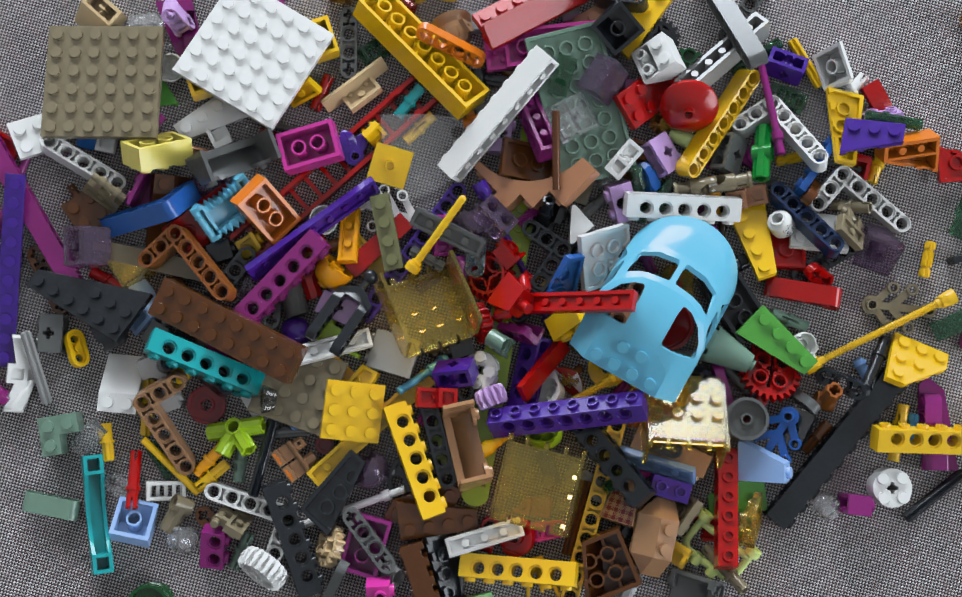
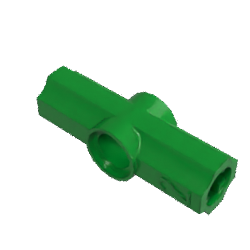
M766 123L756 126L755 144L751 147V158L753 161L752 180L759 183H766V181L770 180L771 161L774 160L771 125Z

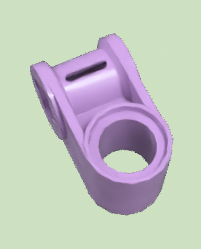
M176 0L164 1L161 18L176 37L179 38L182 36V33L195 29L193 19Z

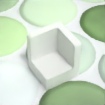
M226 126L212 132L209 129L206 130L215 149L234 143Z

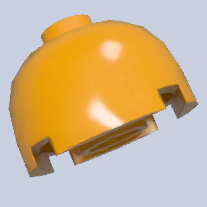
M330 254L323 260L319 259L315 265V275L319 280L317 283L324 289L337 290L339 286H346L354 276L348 268L344 269L341 266L342 264H338L337 258Z

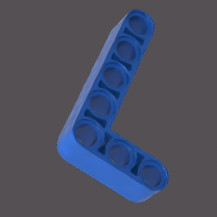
M190 180L179 185L161 199L109 214L100 219L99 222L108 238L170 221L181 215L202 197L194 181Z

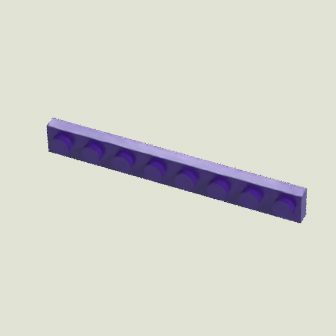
M371 176L245 265L244 268L251 278L256 282L265 276L310 229L322 235L369 201L370 196L379 194L380 190Z

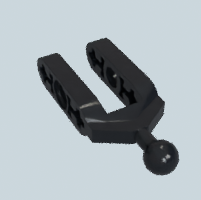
M371 269L366 270L362 275L363 281L359 286H339L308 327L305 337L313 342L316 341L347 297L357 303L359 307L330 347L329 352L339 357L372 309L365 290L370 284H374L377 281V273Z

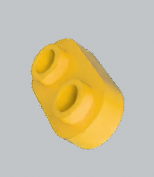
M70 330L64 335L63 339L68 360L73 367L81 368L90 361L86 339L80 330Z

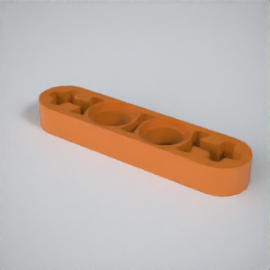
M422 22L418 25L416 37L422 42L474 68H480L484 65L486 54L481 49L428 22ZM443 38L447 43H441L438 39ZM455 47H461L464 52H458Z

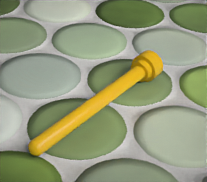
M459 196L418 255L408 260L405 268L414 275L420 272L422 269L421 262L466 202V196Z

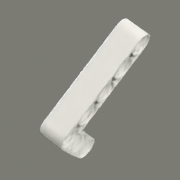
M772 95L779 127L783 131L784 139L812 171L816 173L824 172L828 166L827 151L778 96ZM765 98L737 116L732 124V132L747 138L755 133L756 126L759 124L770 123ZM821 159V160H823V161H822V162H817V161H815V160Z
M40 138L41 150L45 155L88 181L95 172H102L109 183H121L122 186L120 188L123 193L125 192L126 179L123 175L68 143L67 139ZM46 142H53L54 145L51 146V147H48V146L45 145V143H46ZM64 152H69L72 155L69 157H64L61 154ZM81 162H86L88 166L81 167L78 164Z
M848 166L835 168L822 182L819 194L815 198L820 202V208L816 209L813 206V202L809 205L815 213L821 212L827 208L841 190L852 199H855V201L867 202V196L871 195L874 199L871 215L887 229L898 234L908 231L911 227L910 219ZM839 170L844 172V180L839 179L837 175ZM853 183H857L859 185L858 192H855L853 190ZM826 185L832 187V194H828L825 191ZM883 207L888 210L887 217L882 215ZM898 219L903 223L902 229H899L896 225Z
M213 482L205 487L204 494L207 499L272 521L271 515L267 514L265 510L267 506L265 497L249 496L248 491L221 482ZM212 486L218 487V496L211 494ZM231 492L237 494L236 502L230 501L229 494ZM249 498L256 501L254 509L249 508L247 505ZM276 501V504H277V505H279V506L284 505L283 503H280V502H277V501ZM283 518L282 520L284 524H289L291 522L287 521L285 518ZM274 526L266 553L271 555L273 548L278 549L280 557L275 559L280 561L284 558V553Z

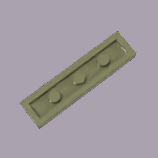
M389 193L370 196L384 271L390 272L403 269L404 263Z

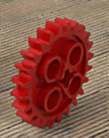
M752 345L749 351L755 355L754 360L757 362L752 371L747 370L746 373L739 371L738 373L739 376H743L740 383H746L744 390L750 388L749 395L755 393L757 394L756 399L758 400L760 397H763L764 402L768 398H770L772 403L776 401V398L779 402H782L784 398L788 399L791 396L790 394L793 395L800 385L798 382L802 377L798 375L799 372L758 346L755 348ZM758 359L763 360L765 364L760 363ZM777 363L781 364L783 368H780ZM755 376L760 377L762 381H758ZM775 381L780 382L781 386L777 385Z

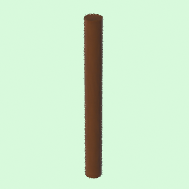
M558 110L552 111L553 190H561L560 111Z

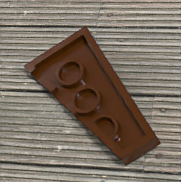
M396 501L401 541L479 529L476 508L447 506L445 513L422 521L415 502L404 503L403 501Z

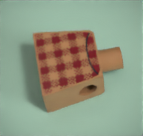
M631 481L628 484L630 491H633L635 488L634 482ZM613 489L599 517L608 522L634 529L637 512L644 505L640 508L629 507L623 499L624 495Z

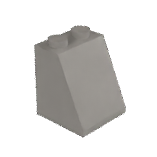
M380 329L373 332L371 336L373 347L370 351L367 350L364 361L367 362L366 366L411 379L422 342Z

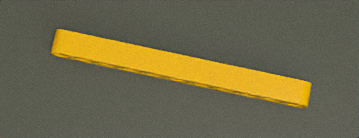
M622 424L621 429L618 431H614L611 425H608L606 431L616 440L620 447L626 424ZM609 451L604 453V458L610 457ZM598 463L595 467L592 484L570 562L580 564L579 573L581 577L578 580V588H572V591L576 594L575 597L580 596L584 581L583 562H578L575 559V555L578 552H582L580 536L583 533H588L591 537L597 534L601 519L599 516L604 507L611 482L608 476L606 477L600 472ZM603 476L606 478L607 481L604 487L596 485L597 477ZM594 495L601 497V503L597 506L592 505L590 502L591 497ZM588 514L596 516L594 524L586 523L585 518ZM562 590L560 597H565L564 594L567 591Z

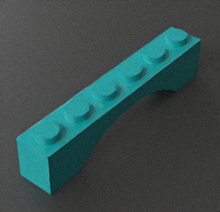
M103 454L80 456L91 574L114 572V564L107 521Z

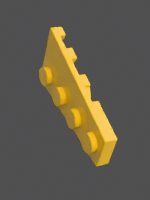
M828 86L825 91L834 163L853 168L856 165L857 151L839 155L845 119L862 118L864 96Z
M765 204L742 209L740 222H734V225H732L758 282L777 274L770 230L767 225L768 218Z

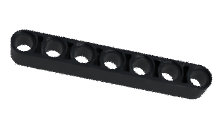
M250 244L243 245L222 271L233 286L246 272L244 266L256 257V249ZM250 250L253 256L246 259L242 256V251ZM237 265L241 271L234 274L231 272L230 267ZM224 289V290H223V292H222L223 297L226 296V294H227V289ZM207 290L204 295L210 296L212 294ZM179 329L173 334L190 342L194 338Z

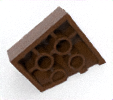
M619 525L601 531L582 542L585 597H611L642 585L641 577L629 553V548Z

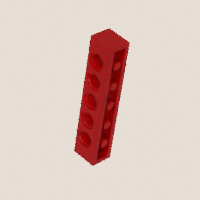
M718 448L714 452V569L735 570L738 567V449Z

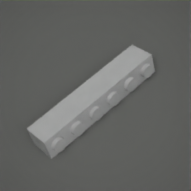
M754 12L746 19L761 43L769 37V20L757 12ZM726 36L678 76L674 83L682 80H697L711 86L742 59L728 36Z

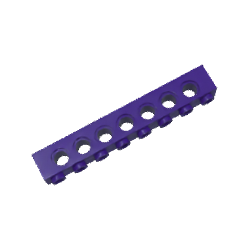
M637 390L490 408L487 426L495 439L648 421V404L644 392Z

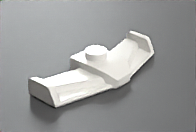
M12 334L16 363H8L5 382L13 383L8 395L10 400L4 405L2 411L23 413L35 385V380L21 336Z

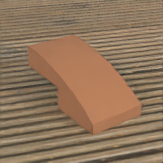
M766 183L753 185V188L744 187L725 193L726 196H737L743 199L742 209H747L749 206L766 204L770 201Z

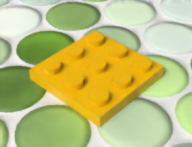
M327 379L319 437L378 444L386 385Z

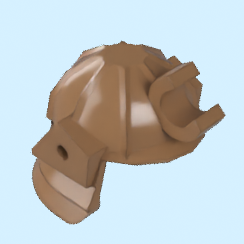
M460 9L450 10L440 14L432 21V25L471 44V32L474 29L469 12ZM439 38L442 43H447L445 39ZM455 47L457 51L461 49L464 52L461 47Z

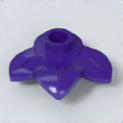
M342 130L339 138L345 158L343 161H346L351 166H356L364 159L363 152L367 148V140L362 134L355 137L351 132ZM352 153L358 154L357 160L352 159Z

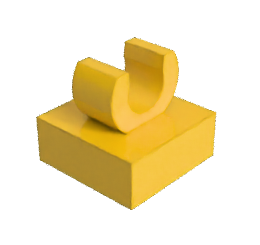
M369 121L370 126L366 130L362 129L361 131L364 138L375 147L376 143L380 142L387 133L376 121Z

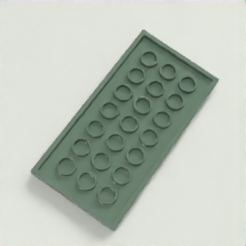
M594 21L525 38L524 43L527 54L537 45L559 63V66L537 92L551 127L552 111H560V173L571 168L581 158H584L600 173L596 180L612 177L613 175L604 167L630 137L625 119L612 98L618 94L605 43L591 28ZM636 161L631 165L630 169L627 172H631L638 169Z

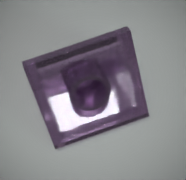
M597 53L576 86L609 106L613 100L612 97L618 93L629 73L617 59Z

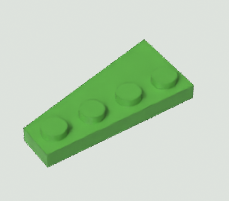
M761 306L735 332L803 375L818 362L765 306Z

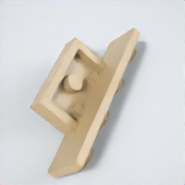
M379 57L322 99L321 103L326 111L330 113L345 103L354 114L384 92L375 80L389 69L384 59Z

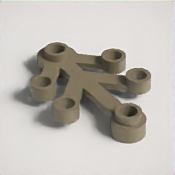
M889 282L886 288L876 296L868 295L864 297L861 307L865 313L874 314L884 327L888 322L891 323L893 321L888 320L881 310H888L894 319L897 320L903 317L900 312L911 313L929 303H923L920 306L900 304L910 295L918 293L919 288L915 284H908L905 290L889 303L881 302L890 293H897L900 289L898 283ZM892 284L896 287L894 291L890 290ZM911 286H913L915 289L913 293H910L909 288ZM871 301L874 302L873 308L869 307V303ZM933 309L930 314L926 313L921 317L932 318L936 314V309ZM911 322L904 323L901 326V330L904 333L910 334L914 331V325ZM907 324L910 325L909 331L905 330V326Z

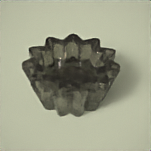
M263 385L261 389L259 404L261 414L273 411L276 408L277 390Z

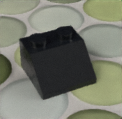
M616 0L591 25V28L615 56L645 31L621 0Z

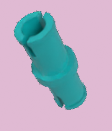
M416 83L410 93L402 98V103L393 114L403 121L412 107H416V102L426 90Z

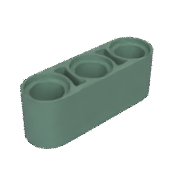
M26 490L21 510L64 520L77 521L81 501Z

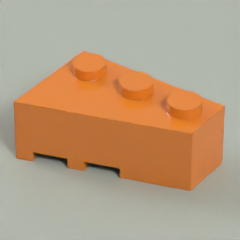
M931 129L905 132L903 145L881 149L875 148L874 155L886 164L903 167L910 166L916 169L938 172L941 137Z

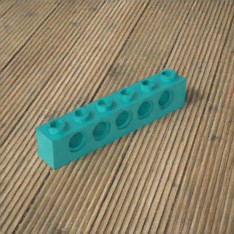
M156 327L152 330L143 351L152 360L158 361L160 359L165 361L166 365L171 368H182L188 375H199L208 383L214 384L216 382L222 385L221 388L228 391H238L240 396L248 399L258 395L266 375L257 369ZM163 345L170 346L171 354H166L163 351ZM182 353H187L190 356L189 362L182 359ZM201 360L208 363L207 370L200 366ZM219 368L226 370V377L220 376ZM238 375L244 378V385L238 383Z

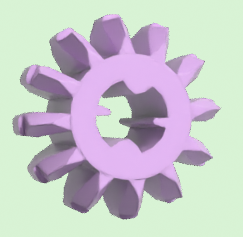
M501 383L485 387L474 394L476 405L482 411L496 407L508 400L506 389Z

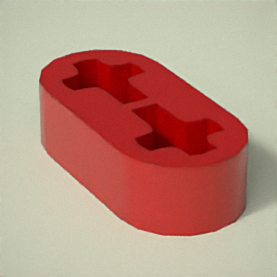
M810 263L804 269V275L812 283L830 286L834 281V276L818 263Z

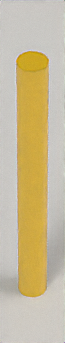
M146 436L140 441L195 496L200 493L198 487L187 476L181 475L172 462Z

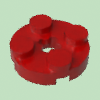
M522 517L520 519L525 536L520 537L517 542L513 539L500 543L503 552L512 557H519L530 553L535 544V527Z

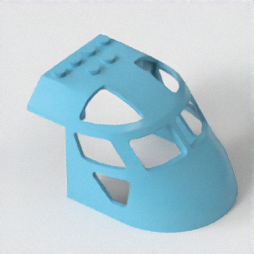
M668 216L647 224L631 239L600 291H608L620 284L633 282L644 284L645 288L636 303L635 312H631L625 323L615 320L608 313H585L570 344L583 358L648 395L675 403L734 295L738 270L736 258L730 244L713 226L693 217ZM640 256H658L677 264V269L670 280L649 272L628 271ZM683 270H689L702 280L710 290L712 299L707 314L704 313L701 305L693 296L676 285V281ZM683 307H686L692 313L698 326L699 343L692 357L683 356L680 353L677 354L662 345V341ZM712 322L711 328L707 334V330Z

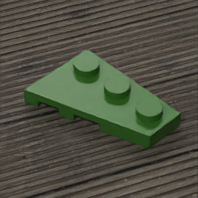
M738 481V512L767 510L765 482ZM714 492L707 494L708 510L713 515Z

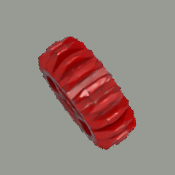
M485 251V254L481 253L479 259L472 258L473 264H468L471 269L467 271L469 277L466 280L469 284L466 287L471 290L470 293L476 296V299L486 302L499 285V281H502L508 271L513 275L516 274L512 270L515 266L513 265L507 270L492 252ZM494 262L500 265L502 271L496 270ZM480 282H484V283H485V287H487V291H484V290L481 288Z

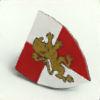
M577 365L574 369L568 367H556L554 369L559 381L572 397L583 391L584 386L580 375L583 371L582 366Z

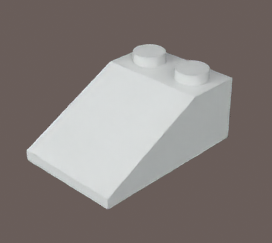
M109 353L99 389L97 411L138 415L133 406V400L137 393L143 389L144 381L135 363L143 356Z

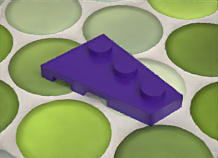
M846 118L839 155H845L847 152L853 151L863 152L865 149L871 148L881 149L903 145L906 124Z

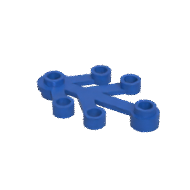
M785 407L779 415L769 416V424L781 422L777 429L766 431L762 436L751 442L756 443L759 440L771 438L764 449L772 452L778 444L780 457H787L791 463L792 458L788 454L784 432L788 427L791 438L789 447L792 450L801 448L802 442L798 437L796 423L799 421L798 411L793 407ZM787 413H790L792 415L791 420H788L786 418ZM793 440L798 442V447L792 445Z

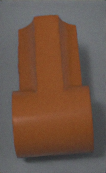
M832 382L827 384L822 391L817 390L813 399L821 406V410L832 413L836 402L843 395V389L839 383Z

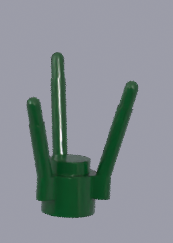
M680 48L678 51L687 69L696 62L697 58L700 59L703 56L693 48Z

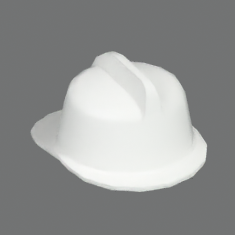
M555 371L542 384L538 403L563 400L565 388L559 381Z

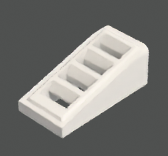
M180 480L146 481L145 500L170 501L176 494V485H180V495L186 497V486ZM160 485H164V496H160ZM168 485H172V496H168ZM152 486H156V496H152Z

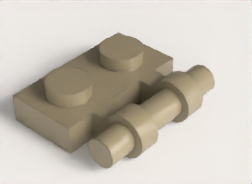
M96 172L81 190L112 213H115L127 196L120 187H115L107 181L105 176L101 177Z
M839 204L837 209L840 211V214L837 215L835 231L855 251L863 250L865 234L862 230L865 226L862 224V220L853 214L850 207Z
M225 505L220 507L217 514L211 518L210 526L212 528L222 526V531L229 537L240 540L252 524L254 517L238 509L233 511L229 506Z

